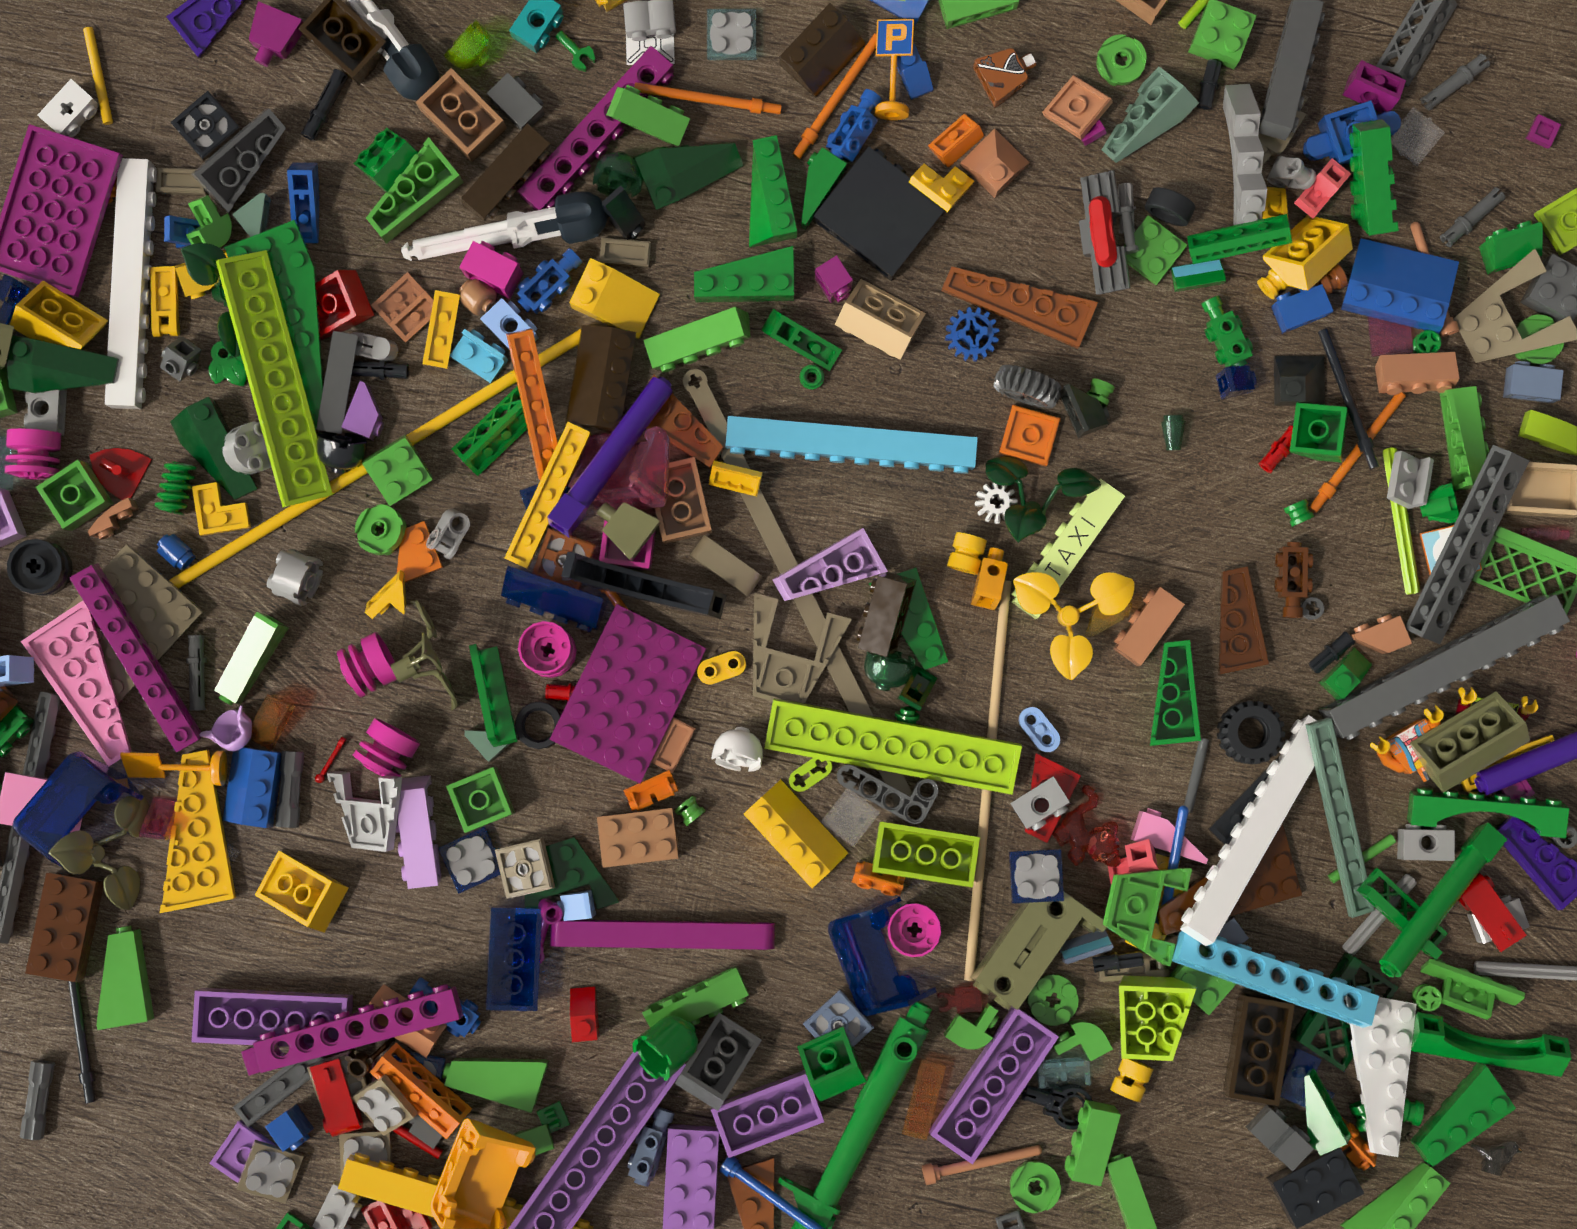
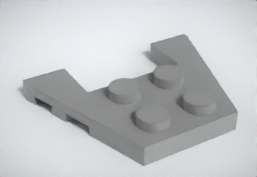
M332 771L327 773L329 782H334L337 793L333 794L336 803H341L345 815L341 818L351 847L382 852L394 850L402 777L386 775L378 778L381 801L353 798L350 772Z

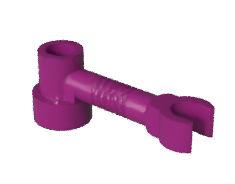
M549 898L542 899L538 905L541 919L534 943L526 951V957L529 962L532 959V955L538 953L537 959L542 963L544 960L543 945L549 924L558 923L563 915L559 905L552 902Z

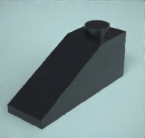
M622 186L618 187L602 202L605 213L608 216V221L626 240L636 239L645 230L643 228L646 225L644 218Z

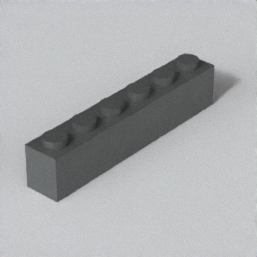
M1292 0L1288 7L1260 118L1259 133L1286 141L1290 132L1295 133L1299 122V118L1295 117L1296 112L1301 110L1304 102V96H1301V92L1306 89L1310 77L1306 75L1307 69L1311 68L1315 54H1311L1312 48H1316L1320 33H1316L1317 27H1321L1325 13L1321 12L1323 1Z

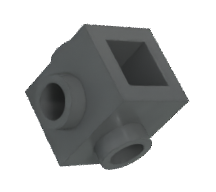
M181 336L163 350L160 368L180 382L188 375L191 377L196 373L199 368L197 363L202 350Z

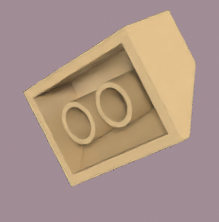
M860 279L846 300L835 325L842 328L843 331L864 340L867 344L873 345L885 351L888 355L901 360L926 313Z

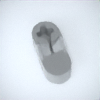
M359 332L351 333L358 335L355 355L379 361L386 360L387 362H391L397 357L398 346L394 341Z

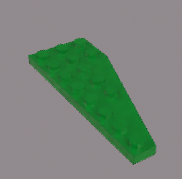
M293 220L224 248L228 257L267 250L316 430L323 393V369L321 365L322 355L315 281L316 271L296 220Z

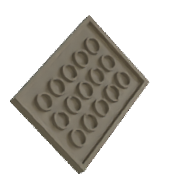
M126 544L103 569L104 574L158 661L204 612L129 544ZM79 595L63 613L83 601L81 596ZM93 617L115 696L119 704L135 687V684ZM28 651L24 654L25 657H31Z

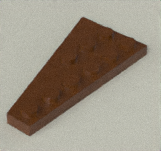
M1283 822L1229 917L1302 896ZM1206 876L1198 879L1187 891L1177 894L1158 908L1157 919L1162 935L1182 931L1180 928L1184 922L1181 921V918L1189 907L1192 909L1195 904L1194 895L1201 886L1204 887L1208 881Z

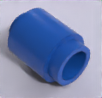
M166 534L157 543L159 547L157 552L174 568L184 570L195 559V555L192 553L193 550L175 534L170 536Z

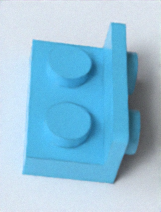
M464 329L462 331L463 336L450 354V357L491 384L508 361L507 357L503 355L505 350L495 343L491 346L483 341L485 337L474 329L471 332Z

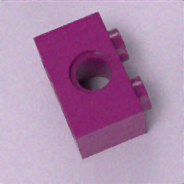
M1361 60L1349 75L1343 96L1359 103L1372 100L1374 109L1384 113L1391 111L1400 100L1406 80Z
M837 255L815 269V280L830 303L836 300L840 303L850 296L849 292L852 291L853 280Z

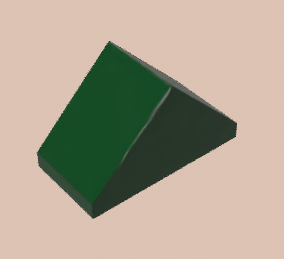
M916 665L897 699L916 711H920L937 677Z

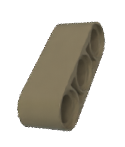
M703 535L690 554L693 559L747 597H749L763 577L705 535Z

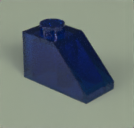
M1249 365L1225 367L1216 375L1221 400L1249 394L1255 390L1254 386L1257 385L1256 375L1254 371H1250Z

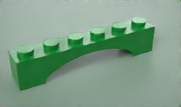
M1418 787L1417 791L1410 790L1407 820L1410 825L1437 827V822L1453 815L1479 811L1496 812L1528 822L1535 827V831L1540 836L1566 838L1569 808L1560 799L1546 798L1545 802L1536 801V798L1531 796H1520V799H1510V796L1506 794H1495L1494 797H1485L1484 793L1469 792V795H1461L1458 791L1450 789L1444 793L1433 792V789Z
M1418 1012L1415 1017L1411 1051L1558 1077L1563 1075L1572 1059L1568 1038L1543 1034L1542 1037L1525 1040L1492 1039L1460 1031L1445 1023L1443 1016Z

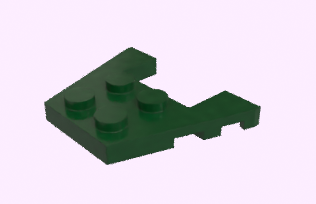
M576 837L546 846L555 888L525 895L524 930L526 932L539 927L541 914L538 905L541 899L590 884L597 909L620 902Z

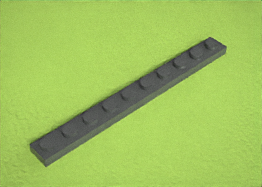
M42 691L39 693L22 775L45 778L46 764L50 760L51 740L56 732V716L61 708L59 695ZM11 826L0 879V943L9 944L10 937L14 932L13 921L15 912L19 908L18 898L20 888L25 879V864L30 856V840L35 832L32 829Z

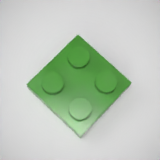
M1148 215L1134 233L1135 243L1138 245L1139 251L1128 254L1126 257L1128 265L1157 285L1186 248L1187 244Z

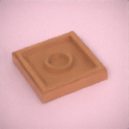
M1073 75L1042 113L1044 117L1082 140L1113 102L1110 97Z

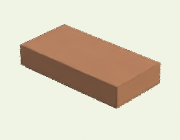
M673 717L651 763L673 773L695 728Z

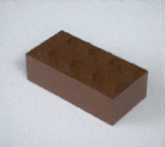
M46 873L25 974L70 982L84 981L104 881L60 873Z

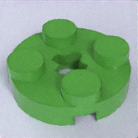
M1119 34L1104 41L1097 53L1096 65L1100 75L1110 85L1123 86L1135 82L1145 69L1147 55L1140 41ZM1120 54L1121 57H1127L1128 60L1124 66L1115 62L1117 55Z
M1532 315L1518 323L1516 328L1521 338L1524 339L1555 322L1546 315ZM1564 343L1518 353L1515 356L1520 361L1530 362V365L1546 364L1560 354Z
M380 504L377 507L368 508L360 514L356 521L355 533L357 534L359 545L367 552L375 555H390L401 544L407 526L398 511L387 505ZM384 524L385 530L383 534L377 536L376 527H381Z
M1047 974L1041 977L1027 996V1003L1031 1013L1038 1021L1050 1026L1067 1023L1074 1016L1079 1001L1077 990L1072 983L1065 977L1057 974ZM1052 993H1056V997L1060 999L1058 1004H1054V1007H1050V1003L1046 1001V997L1052 996Z
M1027 1160L1013 1172L1010 1179V1193L1015 1203L1026 1212L1038 1213L1044 1210L1047 1211L1059 1200L1061 1194L1060 1180L1056 1171L1047 1163ZM1040 1181L1041 1191L1036 1190L1034 1193H1031L1030 1182Z

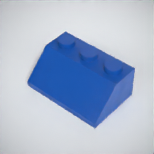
M246 747L233 751L222 821L262 828L273 827L281 778V752Z

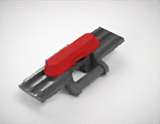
M1114 170L1081 177L1086 219L1079 221L1083 255L1091 257L1096 295L1130 289L1126 255L1139 251V247L1135 243L1131 214L1134 212L1133 206L1120 208ZM1122 216L1126 247H1120L1119 243L1115 241L1113 225L1116 224V217Z

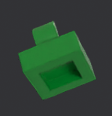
M561 1100L537 1110L541 1124L548 1123L550 1133L570 1125Z

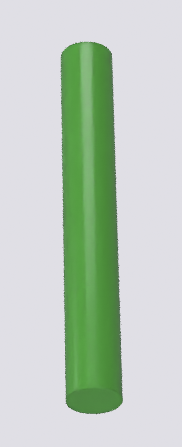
M1389 834L1362 852L1364 863L1396 843L1394 837ZM1338 869L1328 875L1333 884L1340 880Z

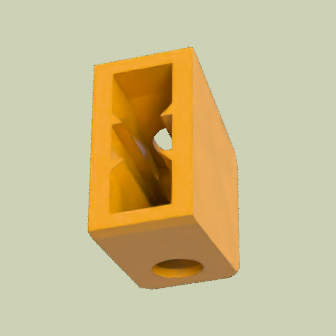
M990 548L988 558L982 559L971 605L990 610L996 609L1001 600L1008 563L1002 562L1003 550Z

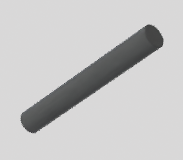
M1201 738V741L1198 743L1184 806L1188 807L1189 813L1193 812L1209 745V740Z

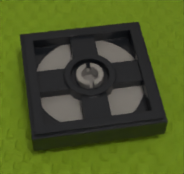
M209 91L205 92L170 122L203 161L242 130Z

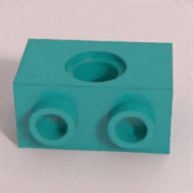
M529 0L509 30L511 37L537 54L540 48H545L550 40L549 34L553 28L559 27L564 18L561 5L554 0ZM536 19H543L545 21L540 27L532 25Z

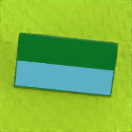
M1220 259L1194 265L1188 264L1171 267L1175 292L1221 285L1226 282V276Z

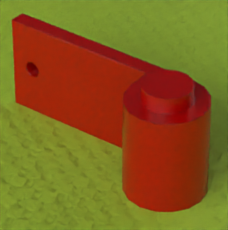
M1478 873L1458 901L1467 911L1470 910L1498 950L1502 952L1527 935L1494 891L1495 885L1490 877Z
M340 1058L310 1066L311 1075L325 1117L323 1118L325 1132L330 1133L334 1137L363 1128L362 1114L357 1104H354L351 1098Z

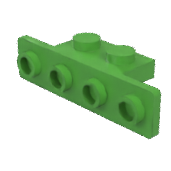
M1429 959L1421 966L1420 972L1443 980L1441 1004L1486 1020L1492 1016L1494 999L1515 1006L1525 998V992L1519 991L1512 985L1494 982L1489 977L1472 974L1465 968L1447 965L1439 959Z

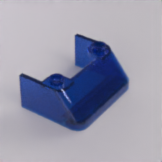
M78 751L66 757L15 817L12 826L21 838L43 856L63 867L49 854V851L61 838L73 830L96 801L110 804L115 802L124 792L139 800H142L144 796L126 775Z
M900 896L875 903L839 917L828 925L829 936L856 1006L866 1016L908 1007L937 992L935 987L919 991L916 981L907 974L898 975L882 934L881 928L886 927L890 921L887 908L901 902Z

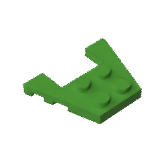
M1175 868L1114 874L1103 925L1161 964L1171 967L1176 944L1152 938L1163 886L1187 891L1192 869Z

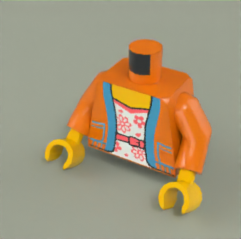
M1435 705V712L1432 714L1428 709L1424 710L1428 721L1426 718H1419L1385 739L1379 736L1378 746L1374 743L1370 744V747L1377 752L1384 766L1397 773L1411 774L1417 771L1423 782L1431 779L1412 749L1410 742L1441 724L1444 713L1437 705Z

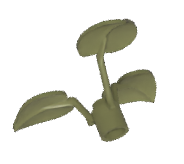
M412 600L409 603L418 608L426 624L427 635L425 632H422V640L407 654L403 655V659L390 666L399 683L412 676L416 679L422 676L434 675L441 681L451 696V710L457 708L455 693L450 681L442 672L440 659L436 651L433 650L430 641L432 636L437 638L434 623L423 605L418 600ZM422 647V654L420 657L416 658L415 656H412L417 650H419ZM426 658L431 660L437 667V670L417 672L421 669L419 662Z
M139 792L125 796L115 807V821L119 827L123 828L122 831L105 839L95 841V843H93L91 835L87 832L74 831L61 838L49 851V854L72 874L84 873L90 868L91 864H94L95 867L109 870L112 874L104 879V891L108 899L123 910H130L136 901L140 890L139 875L130 866H121L116 870L112 866L101 863L105 855V851L101 846L125 835L127 831L133 837H139L145 833L150 824L151 813L146 798Z

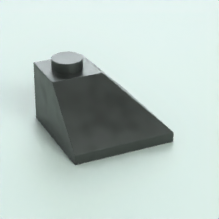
M1274 356V406H1296V403L1325 405L1324 356Z
M1067 384L1062 388L1060 398L1078 439L1109 424V412L1105 405L1101 406L1099 400L1071 384Z

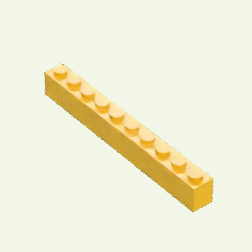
M355 1153V1156L350 1155L347 1158L338 1189L433 1217L431 1201L440 1180L439 1176L429 1175L425 1177L419 1175V1171L413 1168L405 1167L402 1170L395 1168L394 1164L389 1161L380 1160L379 1163L371 1161L368 1155L362 1153ZM506 1197L502 1212L507 1219L506 1229L509 1228L523 1208V1205L516 1204L517 1201L510 1197ZM579 1218L572 1229H593L594 1226L589 1225V1221Z

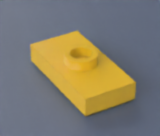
M714 461L709 485L757 497L763 472Z

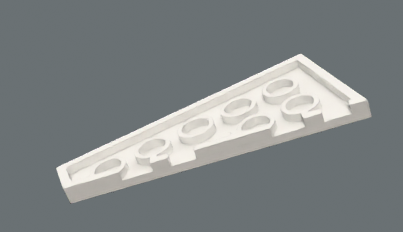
M1345 995L1346 1005L1351 1007V999ZM1382 997L1378 999L1372 1026L1362 1028L1350 1024L1352 1034L1351 1046L1357 1080L1360 1081L1362 1094H1360L1361 1103L1364 1104L1365 1126L1370 1152L1398 1157L1417 1004Z

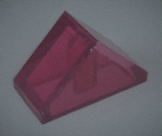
M153 797L140 829L139 837L162 840L170 839L175 817V802L177 800Z

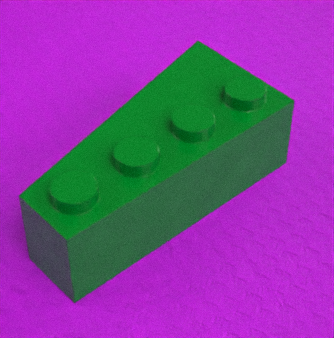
M1383 119L1353 124V133H1350L1349 136L1350 145L1353 148V157L1350 158V168L1354 181L1350 182L1351 194L1354 196V204L1351 205L1352 219H1355L1369 236L1399 231L1398 222H1394L1392 217V210H1397V204L1390 189V185L1395 184L1392 167L1388 165V162L1393 160L1390 126Z
M793 246L694 272L695 303L794 301Z
M1190 640L1166 642L1163 644L1150 746L1201 741Z
M1476 1063L1472 1068V1072L1466 1079L1463 1078L1453 1094L1444 1100L1440 1109L1426 1121L1410 1140L1422 1159L1432 1167L1516 1109L1486 1065Z

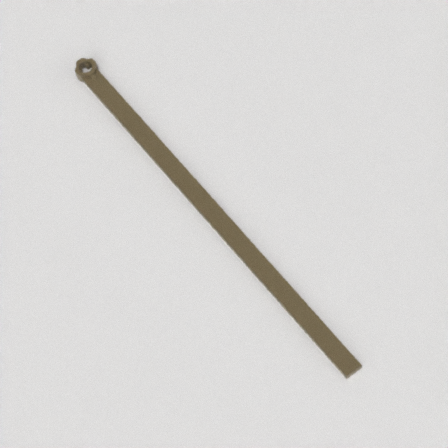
M699 369L689 370L683 377L684 388L691 394L708 431L724 447L720 454L724 463L750 469L743 454H732L730 449H725L727 422L708 386L707 376ZM692 376L702 379L699 383V388H696L694 385L689 386L688 383L691 382ZM760 488L757 497L740 493L780 575L798 565ZM813 594L794 598L793 601L818 649L825 618ZM837 645L826 667L848 711L873 716ZM878 770L884 783L910 796L912 791L903 774ZM890 793L895 805L897 806V804L899 803L898 795L896 793Z

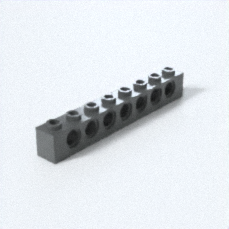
M1492 446L1407 621L1406 630L1441 644L1529 460L1498 446Z

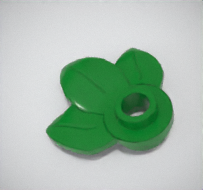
M218 341L211 349L213 360L208 369L211 379L215 384H218L226 378L234 385L244 386L247 375L241 354L238 357H232L228 353L226 358L220 357L219 350L224 348L221 341Z

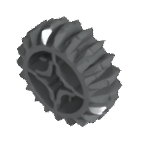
M1002 365L994 379V387L1002 395L1038 408H1054L1061 395L1062 387L1057 381L1040 372L1016 365Z

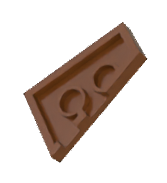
M774 1157L741 1167L774 1191ZM727 1177L743 1228L774 1229V1204L737 1177Z

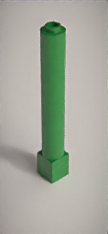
M1485 823L1475 828L1460 848L1462 852L1379 960L1382 966L1381 970L1387 976L1393 978L1394 976L1401 977L1483 866L1492 861L1507 841L1491 824Z

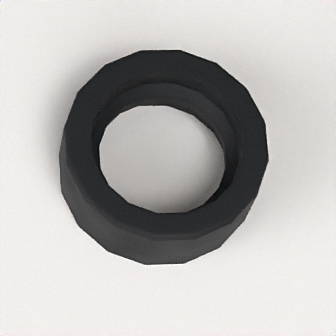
M1161 187L1153 188L1145 204L1146 211L1152 216L1175 226H1187L1196 208L1189 198L1173 190Z
M541 701L532 702L524 706L517 714L515 721L516 734L520 741L528 747L535 749L549 748L556 744L549 740L551 735L544 740L531 738L525 730L526 718L534 711H545L553 718L555 729L561 713L552 704Z

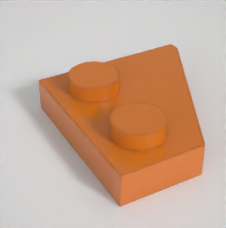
M425 521L407 527L404 538L399 546L397 573L400 570L404 572L405 583L443 568L437 550L426 547L430 531Z

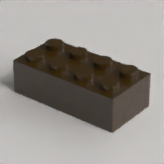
M1243 993L1238 994L1223 1094L1229 1098L1279 1106L1295 1004L1284 1000Z

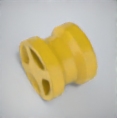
M1273 269L1268 271L1266 277H1261L1257 281L1259 288L1270 299L1276 298L1280 290H1285L1288 287Z

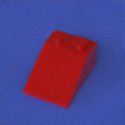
M337 270L316 283L320 341L331 337L333 331L343 332L374 316L356 270Z

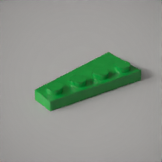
M917 568L898 573L897 575L917 580L902 636L924 670L947 663L948 659Z

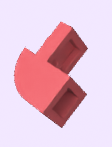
M1332 158L1316 176L1314 184L1310 188L1305 189L1294 204L1313 219L1351 173Z
M1149 839L1125 845L1127 857L1107 863L1111 885L1114 874L1158 870L1155 849Z

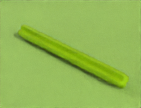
M1395 447L1383 450L1388 488L1394 453L1398 452ZM1390 500L1405 593L1407 595L1417 594L1420 592L1407 508Z

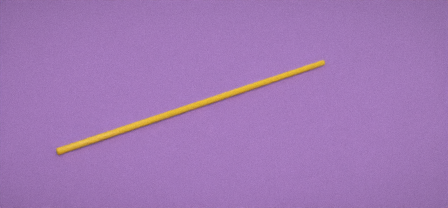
M581 329L538 354L540 366L543 367L579 345ZM510 371L406 436L412 445H415L517 382L515 371ZM362 462L356 468L348 470L329 482L332 494H335L368 473ZM330 496L289 506L174 576L169 581L178 589Z

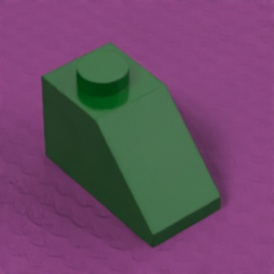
M1353 647L1319 683L1336 700H1342L1362 681L1372 664Z

